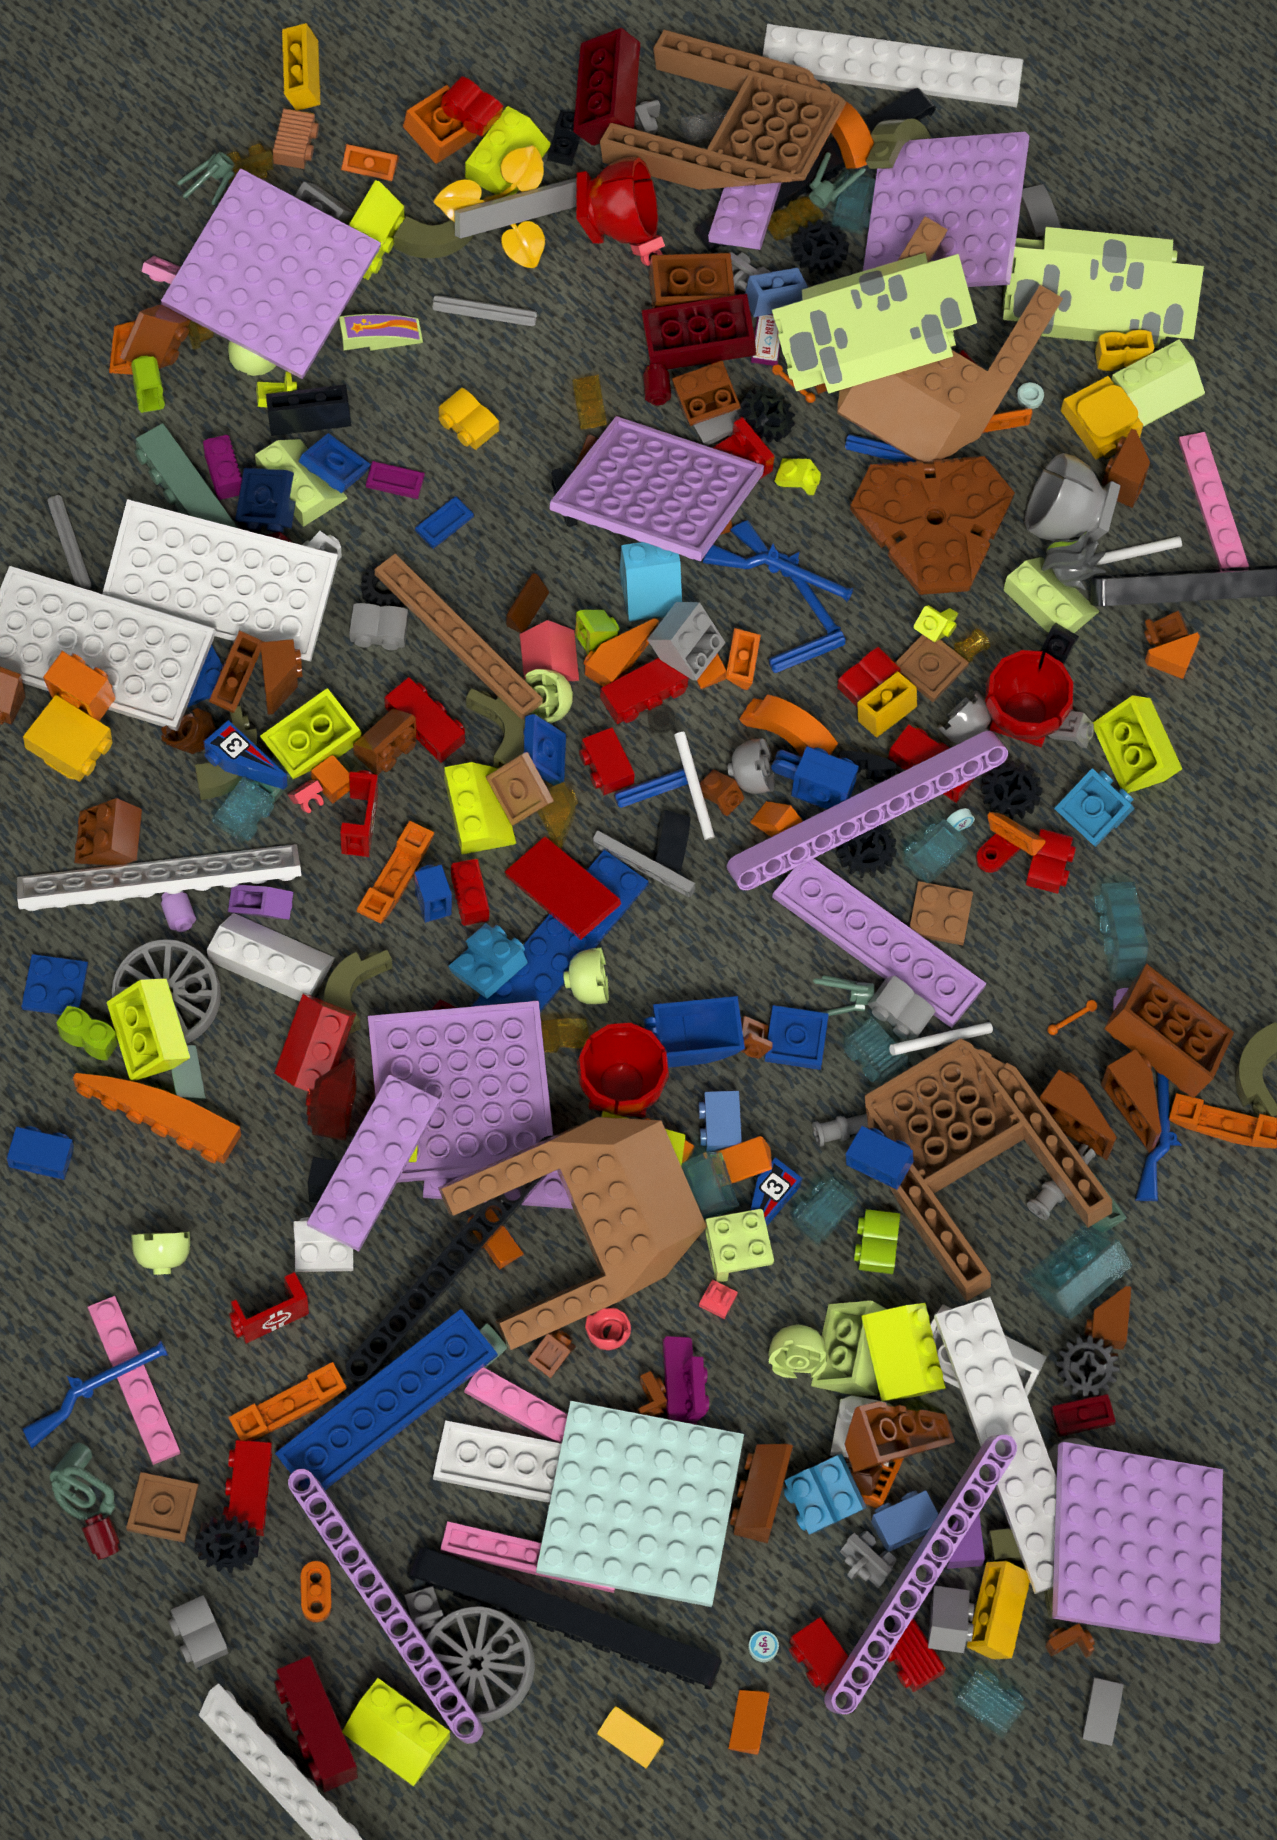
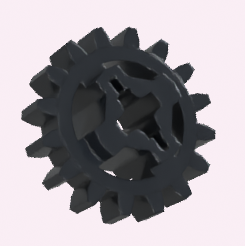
M821 219L817 220V225H813L808 221L806 229L800 226L798 234L793 235L791 252H794V261H800L801 269L808 266L810 274L815 269L818 270L820 275H823L825 269L833 273L834 266L841 268L843 260H847V251L849 249V242H846L847 234H840L841 227L839 225L832 228L831 221H828L826 225H822Z
M766 386L761 390L755 387L742 398L743 401L740 403L742 410L739 416L745 418V421L757 433L760 439L765 437L767 443H770L773 439L779 442L792 431L791 428L795 425V422L791 419L795 416V413L788 410L792 405L783 402L785 399L784 395L776 396L775 389L768 392Z
M1012 760L1009 767L1002 763L999 765L998 770L996 768L991 769L989 775L984 777L983 783L985 785L982 786L981 793L985 794L984 804L991 803L989 811L994 812L998 810L1000 811L999 814H1009V818L1012 820L1016 814L1021 819H1024L1025 811L1032 814L1035 806H1038L1041 798L1039 796H1041L1043 790L1042 787L1038 786L1041 780L1040 777L1033 778L1034 769L1024 770L1025 763L1015 767V762ZM1016 783L1015 790L1008 796L1009 790Z
M883 824L837 846L839 850H837L836 856L837 858H843L842 868L849 865L851 867L849 874L852 875L855 871H859L860 878H863L865 873H869L871 878H875L877 870L884 874L886 866H892L894 860L892 857H896L897 849L893 848L896 845V838H890L891 829L883 831ZM879 839L883 843L885 851L883 850V846L879 844ZM872 842L871 848L868 847V848H867L866 850H864L863 853L861 854L862 848H865L867 845L869 846V844ZM848 846L854 851V857L850 854Z
M1089 1333L1088 1338L1083 1340L1081 1334H1077L1076 1343L1070 1339L1067 1340L1068 1350L1060 1348L1059 1354L1064 1358L1057 1359L1056 1365L1063 1368L1057 1372L1058 1377H1066L1063 1381V1386L1072 1385V1394L1075 1395L1078 1390H1083V1396L1087 1398L1089 1391H1093L1097 1397L1099 1396V1388L1102 1387L1104 1390L1109 1391L1108 1381H1117V1376L1112 1372L1120 1370V1365L1113 1363L1119 1359L1118 1353H1110L1113 1349L1112 1343L1106 1346L1103 1345V1336L1095 1341L1093 1340L1092 1333ZM1084 1348V1351L1078 1356L1072 1355L1078 1349ZM1094 1350H1099L1105 1356L1106 1360L1104 1358H1100L1094 1352ZM1090 1354L1092 1366L1091 1370H1089V1376H1086L1084 1364L1085 1360H1087V1355ZM1071 1372H1076L1082 1381L1074 1378ZM1104 1375L1100 1380L1092 1383L1096 1376Z
M222 1515L220 1521L210 1517V1523L203 1522L201 1529L196 1532L194 1550L199 1552V1560L207 1559L206 1566L210 1567L214 1564L217 1566L218 1572L223 1567L227 1568L229 1573L233 1572V1567L243 1571L245 1563L251 1566L253 1565L254 1558L258 1557L260 1537L256 1536L257 1529H248L249 1521L247 1520L239 1523L238 1516H234L232 1520H227L226 1515Z

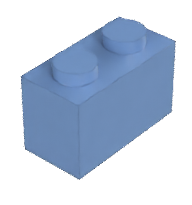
M793 268L749 276L745 294L748 296L749 307L753 317L773 314V309L803 301L802 289H806L808 286L799 269Z
M739 1091L705 1092L703 1102L698 1103L699 1119H704L705 1128L700 1129V1146H706V1154H712L742 1143Z
M926 1490L919 1494L917 1491H912L901 1498L902 1502L893 1506L891 1503H887L875 1510L876 1514L873 1515L871 1522L886 1551L890 1552L926 1535L939 1514Z

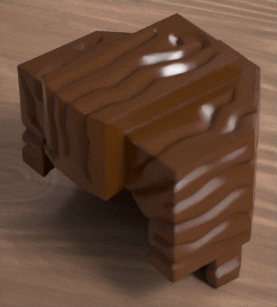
M199 708L194 709V714L190 713L182 717L178 731L170 729L167 725L162 727V741L171 747L190 754L205 750L204 741L216 731L211 714Z

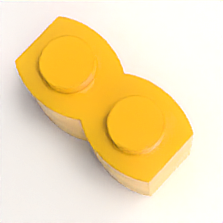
M1134 330L1126 334L1108 332L1100 335L1095 350L1097 368L1104 371H1114L1122 367H1128L1154 352L1152 332Z
M464 388L459 389L439 406L440 423L447 430L452 428L458 433L459 441L466 447L470 445L474 450H477L499 431L498 419Z

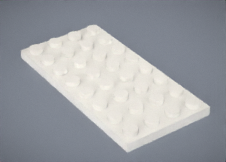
M127 499L102 594L214 628L216 631L215 637L231 641L235 640L239 630L264 642L294 639V648L300 649L301 659L311 662L339 555Z
M9 566L0 588V667L21 674L24 684L49 691L43 679L44 675L62 651L70 656L74 653L86 662V666L91 669L97 667L109 676L108 680L112 685L116 699L108 710L162 727L167 725L170 729L178 731L216 634L214 628Z

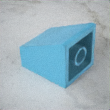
M645 542L621 545L619 575L629 622L665 617L676 602H682L679 554L663 550L660 547Z

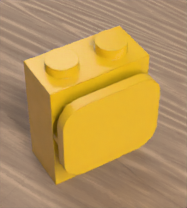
M1109 376L1063 400L1061 412L1095 460L1102 456L1109 458L1117 452L1116 448L1121 437H1127L1131 428L1137 431L1140 438L1143 423L1138 418V409L1121 387L1115 385Z
M57 695L53 697L23 736L24 745L27 750L42 758L48 766L62 775L79 782L85 775L89 776L96 766V760L101 754L105 755L109 751L113 742L109 727Z

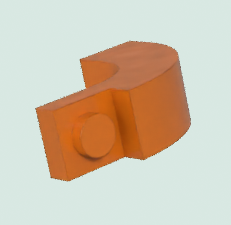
M846 102L831 134L839 145L846 169H857L867 165L866 160L874 145V141L860 114L851 104Z
M767 694L764 700L753 698L739 718L741 723L747 727L763 729L779 735L789 742L801 757L806 747L820 748L831 755L838 745L832 734L812 715L791 702Z

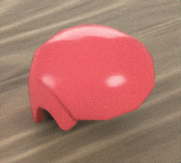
M604 1308L593 1315L587 1316L585 1329L593 1345L602 1350H613L622 1346L629 1339L631 1323L627 1315L617 1308ZM612 1325L607 1338H605L603 1335L604 1329Z

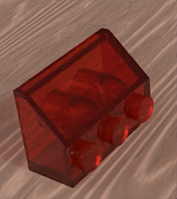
M347 1059L317 1078L314 1089H308L306 1105L308 1106L307 1125L312 1126V1135L346 1141L357 1092L356 1059Z

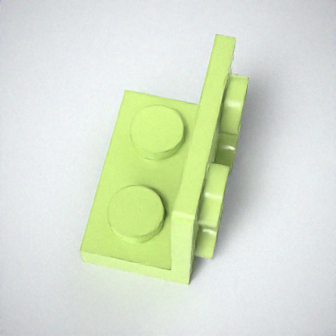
M762 1209L706 1219L707 1227L705 1228V1233L717 1282L728 1281L730 1272L768 1266L774 1263Z

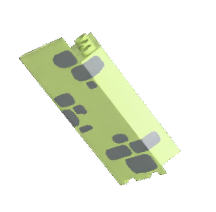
M1046 227L1043 241L1016 238L1010 285H1004L1003 320L1018 321L1038 287L1042 285L1062 297L1063 300L1041 336L1098 342L1099 336L1108 332L1126 334L1134 330H1147L1152 332L1154 348H1159L1160 340H1165L1166 337L1194 339L1204 266L1176 263L1177 251L1173 250V240Z
M926 253L915 255L802 289L803 301L772 310L779 331L778 336L782 352L787 362L789 379L793 380L796 391L825 383L828 393H832L953 357L952 346L956 345L953 330L977 324L959 254L929 262Z

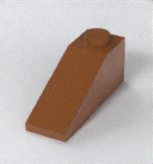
M239 630L209 699L210 703L232 713L235 712L261 652L260 642L264 641Z

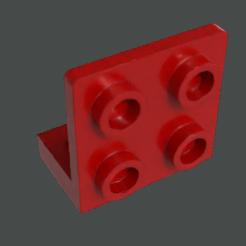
M743 417L734 422L732 436L713 447V449L764 465L761 478L773 471L775 456Z

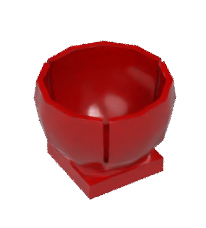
M625 157L609 163L596 178H591L587 171L577 173L576 219L592 243H604L605 234L622 244H640L652 240L657 234L658 208L653 180L650 179L651 174L646 163L641 158Z
M1021 650L1002 658L987 679L985 702L993 720L990 731L1042 748L1045 737L1055 733L1073 709V681L1063 663L1049 654L1045 653L1042 667L1039 669L1042 651Z
M633 1023L608 1024L593 1033L587 1039L577 1060L579 1085L590 1100L589 1109L605 1111L619 1116L630 1115L645 1118L646 1109L657 1102L669 1078L668 1057L665 1047L652 1031Z

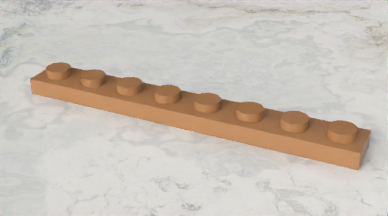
M396 554L374 569L375 576L518 717L523 720L525 716H528L543 704V698Z

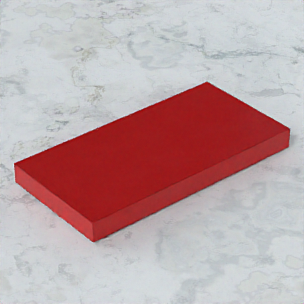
M546 836L505 871V875L510 881L580 940L621 905L620 898Z

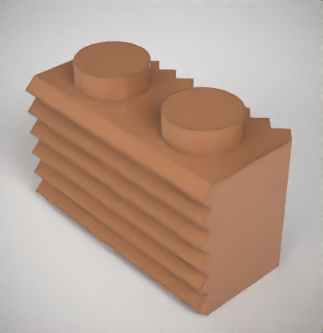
M283 109L273 148L274 164L305 169L306 161H311L314 146L310 145L312 138L317 139L319 123H315L314 113Z

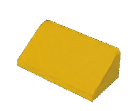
M617 1706L612 1709L597 1733L644 1768L649 1766L664 1745V1740Z

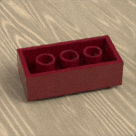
M618 28L580 43L573 132L590 145L600 144V140L610 123L634 129L641 42L623 28Z
M747 294L641 310L650 365L662 364L668 370L756 356L755 335Z
M307 1656L277 1669V1680L273 1681L275 1691L281 1705L284 1703L288 1705L285 1708L288 1723L292 1732L299 1731L300 1735L297 1736L298 1746L304 1760L307 1758L311 1760V1763L308 1764L309 1772L317 1787L321 1785L325 1793L357 1779L356 1763L311 1657Z

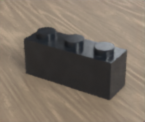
M346 384L266 394L271 436L351 427Z

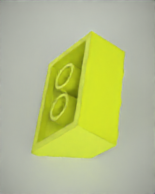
M507 106L502 112L501 117L494 123L465 162V178L476 182L491 193L499 195L512 185L506 182L501 175L500 166L503 158L515 149L535 146L543 158L549 150L551 143L529 117ZM516 187L505 197L516 194L519 189Z
M377 180L374 181L348 225L381 243L379 251L363 276L367 280H369L372 273L377 274L383 262L381 258L385 252L389 253L394 245L393 237L405 219L404 206Z
M1132 695L1093 722L1094 731L1120 789L1122 788L1127 793L1164 782L1182 770L1151 698Z
M473 762L444 767V780L461 855L516 844L513 827L486 779V776L499 768Z
M167 979L139 980L107 1001L130 1081H136L174 1069L190 1059Z
M925 1303L905 1305L861 1316L882 1402L921 1396L945 1389L943 1373Z
M379 1678L376 1679L359 1701L342 1731L346 1737L413 1787L450 1739V1731Z

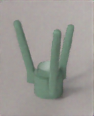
M223 152L214 153L207 161L177 182L178 185H182L207 168V172L183 194V198H188L210 176L217 180L223 178L211 202L212 205H216L228 181L235 174L232 171L235 166L233 161Z
M827 152L815 179L810 184L813 190L809 194V199L817 207L826 208L830 201L833 202L866 169L861 168L841 186L839 185L847 177L849 170H845L833 184L826 180L820 182L831 156Z
M823 975L822 979H813L815 984L848 989L849 1001L855 1003V1005L821 1012L828 1013L829 1016L852 1011H865V1005H868L874 996L873 983L856 982Z

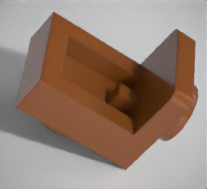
M1179 611L1155 622L1150 618L1145 620L1147 629L1144 630V633L1150 645L1154 644L1158 647L1190 635L1183 616Z
M714 769L700 782L703 797L716 803L721 813L725 816H728L744 800L736 780Z
M743 1016L741 1024L745 1049L741 1052L749 1057L760 1059L773 1047V1042L767 1040L769 1026Z
M649 1371L640 1376V1385L650 1403L640 1407L638 1414L659 1418L664 1414L663 1410L666 1409L667 1400L664 1396L666 1389L662 1380L659 1377L655 1378L652 1372Z
M1078 1623L1067 1630L1061 1627L1052 1632L1045 1646L1052 1657L1077 1643L1087 1658L1094 1651L1093 1645L1095 1643L1090 1632L1087 1629L1083 1630Z

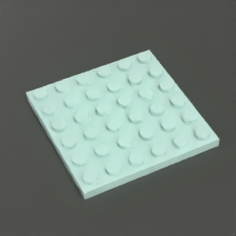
M570 1401L536 1573L712 1607L744 1434Z

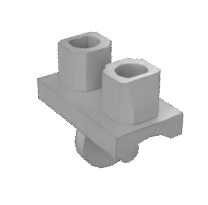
M730 252L735 292L739 288L746 291L749 276L770 273L765 267H759L758 269L752 267L749 256L743 252L737 255Z
M868 1531L858 1536L853 1533L840 1550V1553L846 1557L845 1562L852 1568L847 1576L852 1580L859 1575L865 1581L869 1579L879 1588L892 1572V1567L897 1559L889 1551H884L878 1556L872 1550L876 1544L875 1538Z

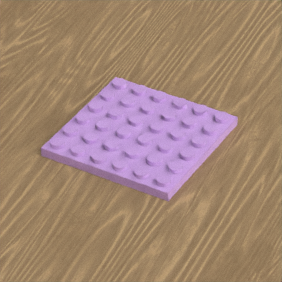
M1026 132L919 139L909 140V142L905 143L893 168L877 169L863 271L898 261L918 226L926 216L948 229L931 261L959 254L968 287L1010 285L1030 136Z
M240 168L163 296L161 304L303 379L375 258L381 243Z
M616 416L550 501V510L584 521L587 524L610 530L613 533H619L637 541L660 547L663 550L672 551L687 558L701 561L763 475L764 465Z
M539 1001L368 1016L375 1098L388 1075H391L440 1099V1105L418 1143L417 1161L407 1163L397 1183L462 1177L535 1145L545 1136H553Z
M1068 1442L1058 1444L1052 1618L1195 1642L1219 1643L1223 1469Z

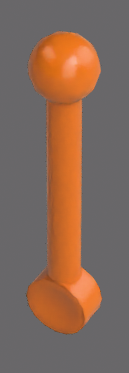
M774 365L772 367L773 374L780 375L795 388L793 380L789 379V376L783 372L782 366ZM805 389L799 390L805 396L807 402L813 403L816 400L814 393H808Z
M1093 1000L1088 1001L1083 1009L1056 1025H1049L1047 1028L1048 1033L1056 1035L1060 1028L1088 1011H1095L1097 1003Z

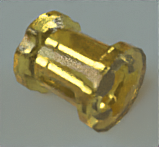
M975 628L971 633L972 635L964 641H958L954 644L955 651L969 663L973 661L975 655L982 650H988L991 646L987 636L978 628Z

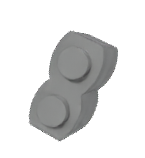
M367 603L354 604L349 632L350 642H355V645L364 648L370 647L371 644L382 645L387 650H397L398 647L404 648L409 621L408 609L395 606L380 607Z
M894 975L884 980L868 1003L872 1009V1014L881 1021H888L893 1027V1032L902 1039L918 1037L936 1012L926 1000L915 994L905 982Z
M204 1595L171 1609L173 1618L169 1619L168 1622L174 1636L181 1635L185 1645L180 1646L186 1663L192 1661L196 1669L228 1654L225 1641Z

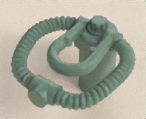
M74 1443L50 1473L52 1490L56 1501L63 1510L65 1509V1512L80 1520H85L99 1513L103 1517L108 1514L111 1515L116 1508L113 1489L105 1482L103 1483L98 1477L95 1478V1475L84 1470L92 1459V1452L86 1445ZM78 1476L84 1478L87 1482L89 1481L91 1485L105 1493V1498L97 1512L87 1513L76 1509L67 1502L66 1498L81 1508H89L96 1501L93 1490L86 1484L76 1479ZM74 1486L75 1490H82L87 1494L89 1500H81L75 1493H71L69 1489Z

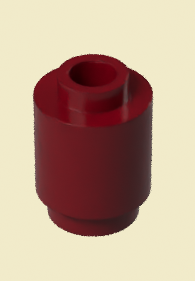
M662 364L647 366L643 374L645 400L655 406L663 405L671 399L669 372Z
M99 1513L85 1519L86 1525L81 1529L91 1553L96 1554L98 1560L120 1551L118 1547L120 1541L109 1516L103 1517Z

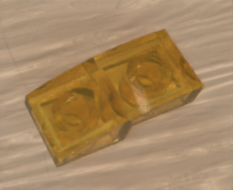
M808 196L791 201L786 209L773 212L767 229L774 239L778 241L798 232L800 226L806 228L808 221L813 224L818 219H823L824 215L811 202Z
M599 375L572 380L581 430L607 425Z
M565 1018L541 1021L544 1052L556 1053L560 1047L583 1049L587 1039H589L586 1019Z

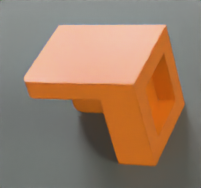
M329 756L311 770V779L318 780L323 789L321 792L332 804L350 791L349 772L335 756Z

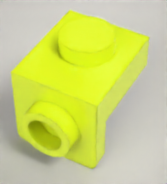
M285 372L284 383L257 382L258 407L267 408L266 394L297 390V383L292 382L290 372Z
M782 459L775 483L781 487H802L808 495H814L817 485L820 483L821 473L810 459Z
M927 605L923 608L913 627L933 642H937L945 636L949 637L957 626V623L954 621L958 613L951 608L940 613Z

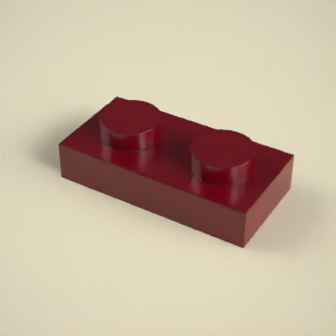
M1108 1394L1055 1405L1051 1408L1058 1437L1107 1427L1116 1423Z

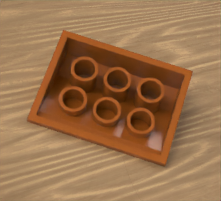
M1147 963L1143 966L1112 1012L1104 1028L1113 1038L1122 1042L1132 1051L1136 1049L1140 1056L1144 1055L1159 1074L1164 1075L1181 1091L1186 1092L1192 1098L1213 1080L1234 1034L1231 1029Z

